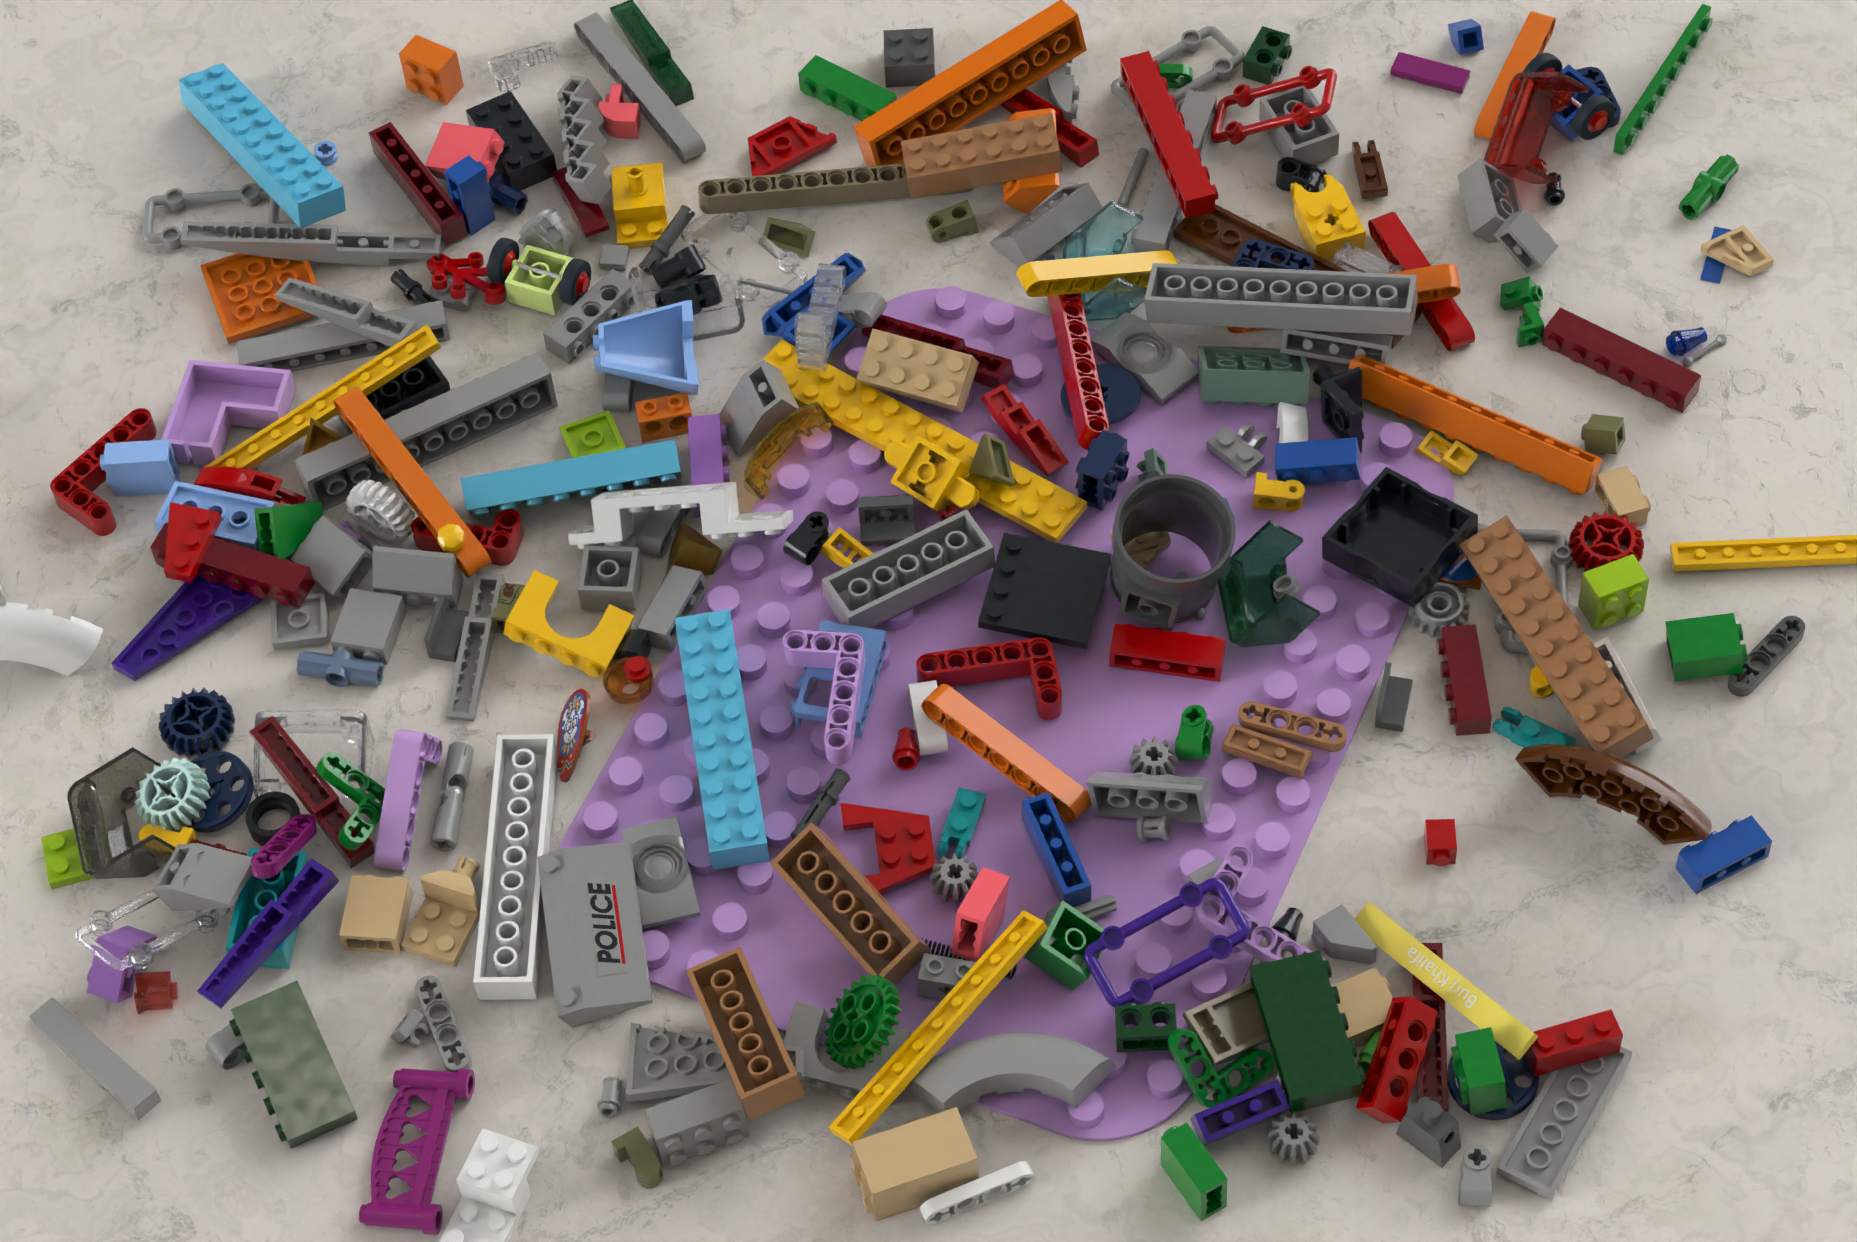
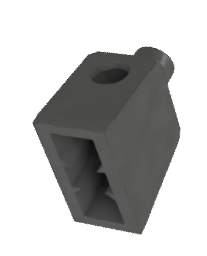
M1425 1096L1404 1116L1396 1132L1398 1136L1441 1168L1461 1148L1459 1124L1456 1118L1443 1110L1439 1103L1431 1101Z

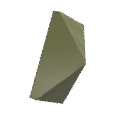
M767 217L761 242L809 257L815 231L801 223Z
M985 433L981 437L971 464L972 468L969 472L1012 487L1015 483L1006 444L1004 441Z

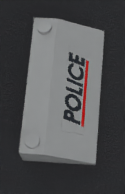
M629 842L563 848L538 856L537 861L557 1017L571 1027H576L653 1003L631 844Z

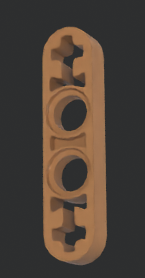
M1253 701L1245 702L1239 708V724L1252 731L1329 752H1338L1346 745V729L1338 723ZM1250 713H1255V716H1253L1252 719L1247 718V716H1249ZM1264 716H1266V723H1262ZM1280 718L1287 724L1284 727L1277 728L1271 724V721ZM1301 726H1310L1314 729V732L1309 735H1303L1298 729ZM1319 730L1323 731V733H1321V738L1318 737ZM1333 734L1338 735L1335 741L1330 740Z

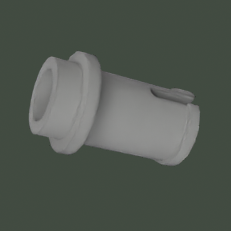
M606 1077L603 1080L602 1097L598 1101L597 1107L600 1110V1114L605 1117H614L621 1110L619 1098L622 1081L617 1077Z

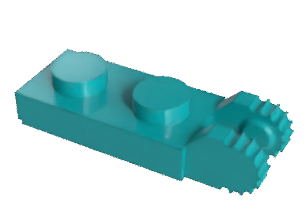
M1505 706L1501 711V716L1504 720L1497 719L1492 725L1496 733L1511 739V742L1523 748L1541 744L1575 746L1576 738L1531 717L1523 716L1520 711L1509 706Z
M958 787L942 832L937 852L938 857H945L950 842L958 844L955 850L957 859L964 857L967 847L971 845L986 802L985 793Z

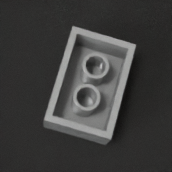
M1304 86L1296 87L1260 98L1259 120L1265 121L1290 114L1292 108L1298 103L1306 104L1310 108L1320 104L1310 89H1306ZM1327 114L1313 118L1308 125L1303 127L1293 123L1267 130L1283 157H1293L1299 161L1313 164L1338 155L1339 132Z
M732 1078L645 1109L652 1139L663 1167L680 1165L686 1159L697 1155L710 1154L716 1148L727 1144L734 1145L749 1137L744 1108Z

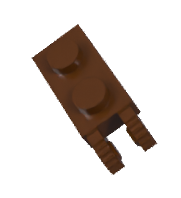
M1368 140L1367 142L1368 153H1361L1359 142H1352L1353 162L1362 199L1388 196V186L1379 151L1377 152L1374 140Z

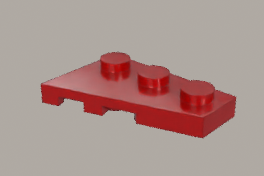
M170 502L164 564L166 578L192 583L222 521L220 512Z

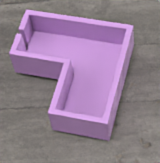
M189 360L161 440H170L177 463L190 464L191 460H194L195 465L206 466L222 456L232 426L264 429L289 413L296 393L291 370Z

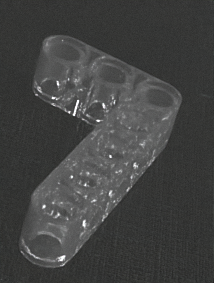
M818 264L808 313L798 312L795 320L798 369L826 372L845 286L846 266Z

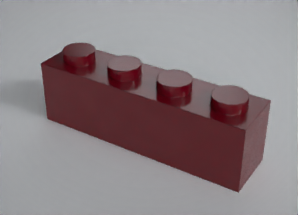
M1476 624L1442 627L1441 638L1436 639L1437 654L1443 655V661L1440 662L1441 677L1447 679V685H1444L1445 701H1450L1451 708H1448L1449 725H1454L1456 736L1490 733L1492 715Z

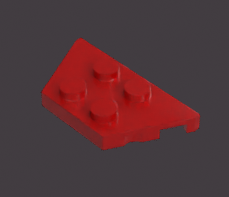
M789 116L747 138L752 176L779 174L836 144V135L831 132L828 135L818 132L816 126L802 123L799 119Z

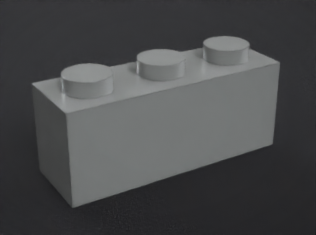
M673 565L668 575L663 578L659 591L651 599L650 606L644 617L639 620L637 629L648 631L651 647L674 651L678 644L675 618L694 615L708 590L702 571Z

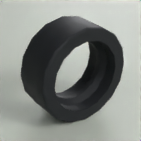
M278 791L267 792L256 797L248 806L246 824L253 840L261 846H264L282 828L280 827L276 830L260 829L258 821L266 812L274 809L287 810L290 813V819L296 815H301L295 799L287 793Z

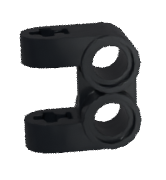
M699 274L687 279L685 285L674 289L667 288L656 293L655 303L657 308L692 300L694 315L701 312L702 308L721 303L723 299L716 275Z

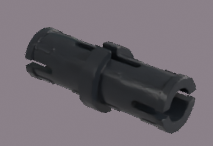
M398 269V272L395 271L392 274L391 282L403 291L404 297L408 300H412L417 305L436 301L422 289L423 286L418 281L411 279L402 269Z

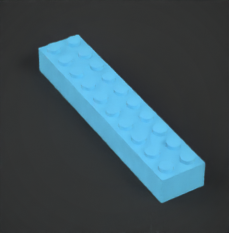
M224 63L213 65L208 69L191 73L179 79L182 104L300 228L346 211L342 184Z
M730 609L675 618L712 869L719 870L768 862L770 857Z

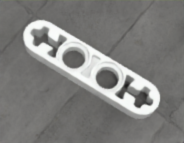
M1021 1161L932 1197L920 1206V1211L927 1224H937L1020 1190L1031 1184L1035 1179V1175L1029 1163Z

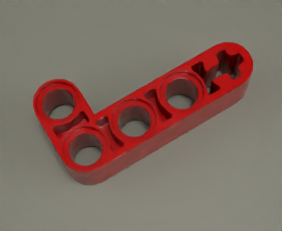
M508 509L501 511L497 515L492 528L465 523L487 551L491 564L505 566L513 562L524 537L520 514L516 510ZM420 517L415 518L411 523V530L416 547L422 551L447 553L440 547L438 540Z

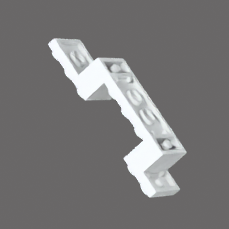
M736 482L603 492L591 500L594 525L580 526L569 533L568 538L569 545H578V549H584V545L594 546V544L604 543L605 546H619L621 542L627 541V538L635 533L632 512L644 511V508L654 506V510H667L676 504H681V508H693L700 504L703 535H711V539L726 538L730 533H738V537L755 535L754 532L765 531V535L780 534L781 530L786 529L794 521L793 510L739 514Z
M482 1128L457 1178L462 1197L439 1242H508L531 1197L526 1178L539 1154L538 1147Z

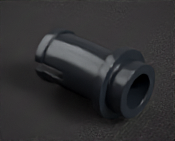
M1552 172L1545 176L1546 192L1544 193V198L1550 205L1555 206L1562 203L1565 198V192L1561 186L1560 174L1557 175V173Z

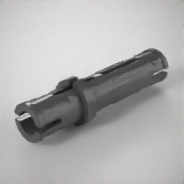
M681 205L679 211L659 239L652 242L650 245L651 250L639 264V267L644 272L652 275L651 268L659 265L663 258L669 256L670 248L695 216L694 211L689 213L691 208Z
M836 768L825 786L819 788L817 798L795 830L790 834L792 840L811 822L818 827L831 806L837 804L839 794L851 780L847 772Z

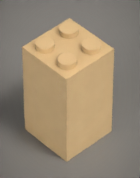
M957 1107L853 1142L854 1154L850 1155L853 1166L852 1174L857 1187H861L863 1193L861 1197L866 1212L872 1211L876 1221L918 1208L932 1197L979 1179L977 1156Z

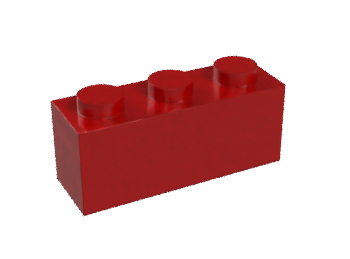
M1612 1009L1534 1031L1538 1038L1524 1055L1534 1077L1620 1052L1623 1033Z

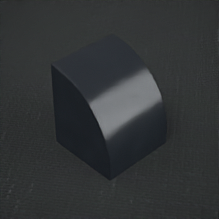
M634 629L627 632L615 654V664L624 666L628 659L635 656L648 658L651 652L648 631Z

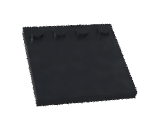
M1004 533L979 616L978 628L1027 638H1045L1052 643L1087 649L1112 554Z

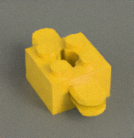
M918 435L911 447L901 441H893L886 447L884 458L889 465L897 469L890 483L913 495L914 498L937 511L942 509L946 511V507L950 503L962 509H971L978 503L980 492L974 485L964 480L972 467Z

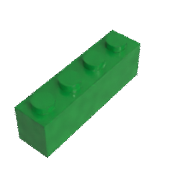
M817 55L798 73L800 91L861 121L897 100L895 93Z

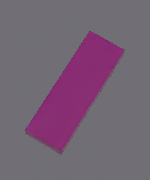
M1398 52L1391 67L1390 75L1462 94L1470 78V70Z

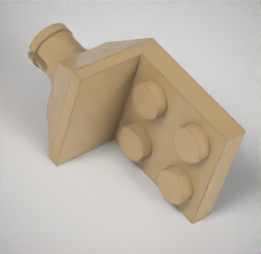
M462 855L459 856L452 872L444 869L422 875L420 881L426 898L401 944L403 951L456 967L480 918V907L472 883L476 872L480 868L476 860L469 857L467 863H465L467 857Z

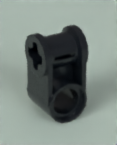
M1284 157L1279 160L1277 165L1276 185L1279 189L1290 192V185L1296 182L1308 192H1320L1319 187L1321 183L1325 182L1324 175L1327 173L1318 165L1302 162L1293 157Z
M820 511L807 515L799 527L786 539L783 547L784 553L806 566L812 564L820 553L822 545L832 535L831 529L828 527L829 519L827 515Z

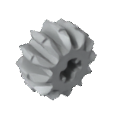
M1154 736L1152 742H1148L1143 738L1141 746L1134 745L1129 764L1132 767V773L1175 775V769L1178 767V758L1175 748L1168 747L1167 740L1159 743Z
M954 853L951 857L952 859L948 860L942 856L941 864L934 863L930 882L935 895H942L944 902L953 898L954 903L957 904L959 898L964 899L978 876L975 862L969 863L966 855L961 859H957Z
M1295 1111L1291 1114V1118L1281 1114L1279 1122L1273 1121L1271 1123V1131L1268 1133L1267 1141L1270 1143L1271 1153H1279L1278 1159L1280 1162L1290 1158V1163L1294 1165L1296 1159L1299 1158L1306 1163L1308 1155L1314 1156L1317 1152L1316 1145L1319 1144L1320 1135L1316 1133V1123H1308L1309 1118L1307 1114L1300 1119L1297 1118Z

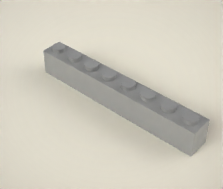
M1187 90L1184 100L1180 99L1177 112L1182 113L1186 131L1190 130L1192 134L1194 149L1198 148L1202 155L1214 121L1217 95ZM1159 160L1158 173L1154 172L1152 176V190L1147 191L1145 196V210H1140L1139 227L1138 229H1133L1131 244H1134V253L1169 250L1174 229L1177 227L1182 213V209Z
M442 300L385 311L386 313L415 321L419 329L428 325L438 342L450 340ZM332 322L236 341L240 365L291 370V372L378 355L391 348Z

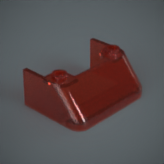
M1521 72L1516 74L1510 82L1484 161L1512 178L1532 184L1557 185L1558 179L1547 175V164L1539 158L1554 112H1561L1568 108L1572 102L1574 92H1589L1590 87L1560 72Z

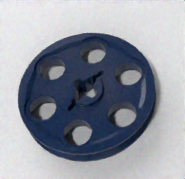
M225 751L209 752L191 761L200 768H205V774L208 778L207 782L211 787L208 791L210 799L204 801L207 809L200 810L205 811L203 819L199 822H194L193 818L191 820L192 826L184 824L188 828H193L194 831L200 833L216 832L234 823L247 809L254 790L252 773L240 758ZM225 762H231L229 770L220 773V767ZM244 780L240 790H232L233 785L237 781ZM214 788L215 793L211 795L210 791ZM230 804V811L226 815L220 816L221 808Z
M1496 1041L1495 1044L1505 1078L1506 1097L1513 1101V1105L1509 1108L1473 1115L1485 1120H1504L1523 1112L1534 1100L1539 1083V1076L1534 1077L1525 1055L1518 1061L1509 1062L1503 1056L1507 1050ZM1451 1055L1448 1064V1088L1455 1102L1470 1114L1469 1106L1462 1105L1460 1084L1454 1074L1453 1057ZM1519 1076H1526L1531 1080L1532 1084L1529 1087L1522 1088L1515 1083V1079Z

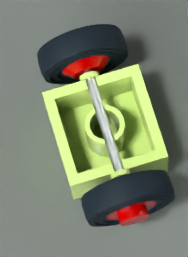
M500 238L490 253L487 275L491 282L505 285L510 303L556 315L563 302L573 305L588 291L591 281V265L582 259L571 258L530 245L525 247L519 257L518 243L512 239Z

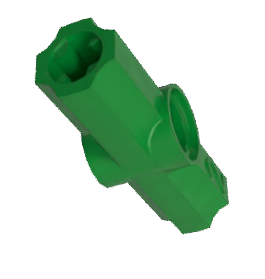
M1728 154L1720 156L1707 172L1701 171L1692 189L1679 204V210H1681L1684 217L1690 220L1699 218L1711 202L1717 203L1726 185L1738 172L1739 165L1734 157Z

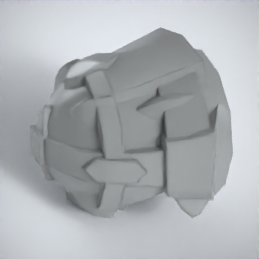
M548 208L535 215L521 228L519 232L521 237L518 242L524 247L530 245L567 256L573 240V233L561 222L562 211Z

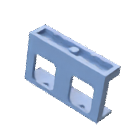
M821 620L818 631L854 633L861 636L864 641L866 662L854 736L862 738L888 647L886 631ZM804 667L806 670L805 675L799 677L797 686L799 695L797 699H793L790 710L791 716H794L796 728H800L802 719L820 722L827 721V707L808 705L807 702L814 679L833 682L834 669Z

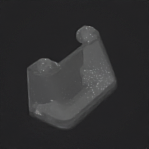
M353 709L263 710L256 714L255 727L271 716H274L316 769L320 759L326 753L333 752L370 777L375 739L368 717L362 711ZM254 740L253 791L255 797L267 792H281L282 785L288 784ZM348 779L352 787L360 789L357 781ZM338 790V792L341 793L345 798H349Z

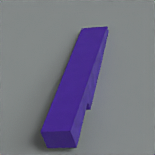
M311 858L276 902L271 899L197 992L221 1009L339 882L335 874Z

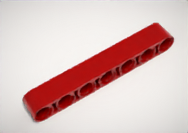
M1390 212L1368 221V229L1372 239L1394 272L1431 266L1395 212ZM1453 298L1417 304L1418 307L1422 308V314L1448 351L1475 341L1474 330Z

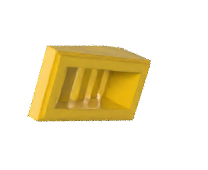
M840 527L822 545L820 551L826 558L842 568L854 564L851 560L857 554L861 556L858 561L874 554ZM840 543L843 546L838 551L837 549H835V547ZM849 548L852 552L846 557L843 554Z

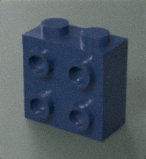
M1102 430L1099 437L1093 438L1087 456L1079 460L1076 467V472L1078 473L1076 489H1078V497L1087 501V505L1102 511L1107 502L1111 503L1113 501L1118 484L1120 482L1124 483L1129 473V468L1126 466L1130 452L1127 451L1126 438L1117 433Z

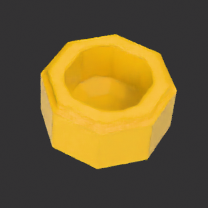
M446 524L439 529L438 544L444 551L456 552L463 547L465 534L459 525Z

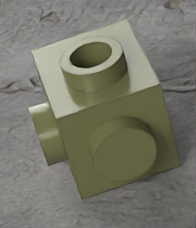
M1592 414L1581 430V439L1585 440V451L1617 455L1625 442L1624 417Z

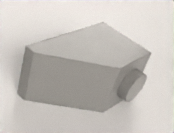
M1343 905L1336 907L1313 921L1312 941L1319 950L1323 949L1330 958L1365 964L1376 962L1377 946Z

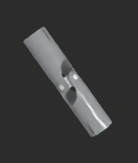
M454 742L448 748L440 793L441 804L436 811L430 842L433 848L440 851H452L456 848L462 817V803L465 798L474 753L473 747L463 742Z

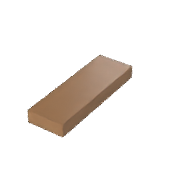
M1232 724L1222 744V751L1300 779L1303 778L1313 755V751L1235 724Z

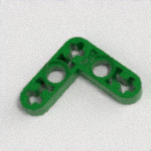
M329 752L318 762L316 766L317 772L324 780L358 804L338 834V840L344 848L357 850L367 840L380 821L385 788L337 753ZM348 779L357 781L360 789L352 787ZM359 813L366 814L370 818L371 823L364 822L360 818ZM354 829L359 831L355 838L351 836V832Z
M1178 1028L1168 1038V1047L1196 1101L1206 1108H1211L1236 1097L1269 1075L1274 1067V1059L1269 1052L1262 1049H1252L1216 1072L1194 1032ZM1180 1037L1188 1038L1185 1046L1189 1052H1196V1054L1189 1055L1186 1049L1178 1047L1181 1043ZM1256 1057L1263 1058V1061L1260 1063L1261 1069L1251 1068L1257 1063ZM1200 1060L1203 1064L1202 1074L1194 1077L1190 1071L1191 1065L1194 1061ZM1243 1065H1244L1245 1067H1249V1068H1251V1069H1249V1070L1247 1071L1246 1068L1243 1067ZM1237 1070L1241 1075V1081L1237 1086L1232 1087L1229 1084L1228 1077L1232 1071ZM1206 1086L1216 1091L1212 1094L1213 1100L1205 1098L1209 1094Z

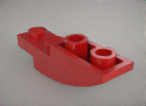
M204 467L193 484L273 501L276 506L301 504L306 499L305 496L282 488L283 479L244 468Z

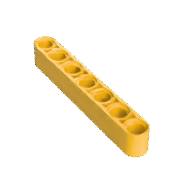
M1163 250L1028 262L1018 268L1016 275L1029 297H1044L1144 288L1148 286L1153 263L1178 264L1171 251Z

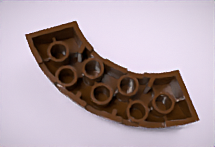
M1541 744L1525 747L1515 759L1549 797L1581 799L1582 795H1586L1596 799V803L1619 813L1623 810L1628 814L1638 817L1636 823L1648 830L1663 845L1707 840L1712 828L1711 820L1688 798L1658 777L1624 760L1585 748L1559 744Z

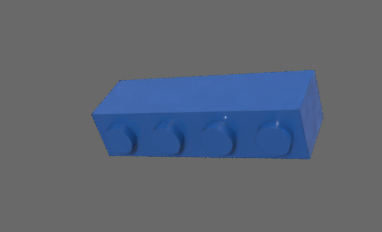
M1049 792L1022 800V821L1059 903L1063 900L1070 906L1075 907L1091 901L1092 885Z

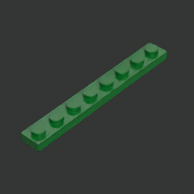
M1702 4L1616 133L1613 152L1623 155L1628 146L1632 147L1634 145L1638 131L1644 130L1649 114L1655 113L1659 105V99L1667 95L1670 82L1672 80L1676 81L1682 64L1686 65L1688 63L1691 50L1693 48L1697 49L1703 32L1707 33L1713 21L1710 18V6Z

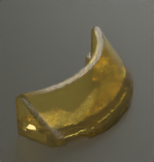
M818 402L810 403L792 412L778 422L761 439L751 454L745 468L743 481L747 492L763 500L771 491L766 485V479L770 481L772 478L768 469L801 434L809 438L813 434L811 432L812 429L818 428L820 431L826 432L834 424Z

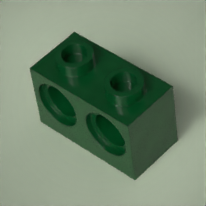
M1262 26L1243 59V77L1267 85L1272 84L1275 76H1280L1284 60H1288L1291 56L1290 34Z
M1155 1002L1150 1005L1126 1003L1122 1006H1115L1117 1052L1170 1050L1168 1038L1177 1029L1175 1003ZM1157 1023H1165V1024H1167V1025H1166V1026H1163V1027H1159V1026H1156L1155 1024H1157ZM1134 1024L1136 1027L1127 1028L1125 1025Z

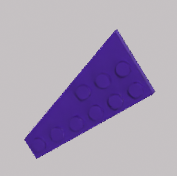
M195 576L192 583L185 582L115 658L111 663L113 669L136 681L265 598H259L253 593L243 590L236 591L227 585L218 582L211 583L205 578Z

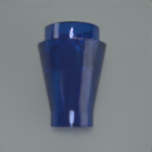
M1702 327L1672 331L1666 338L1667 349L1674 356H1683L1701 343L1706 342L1707 333Z

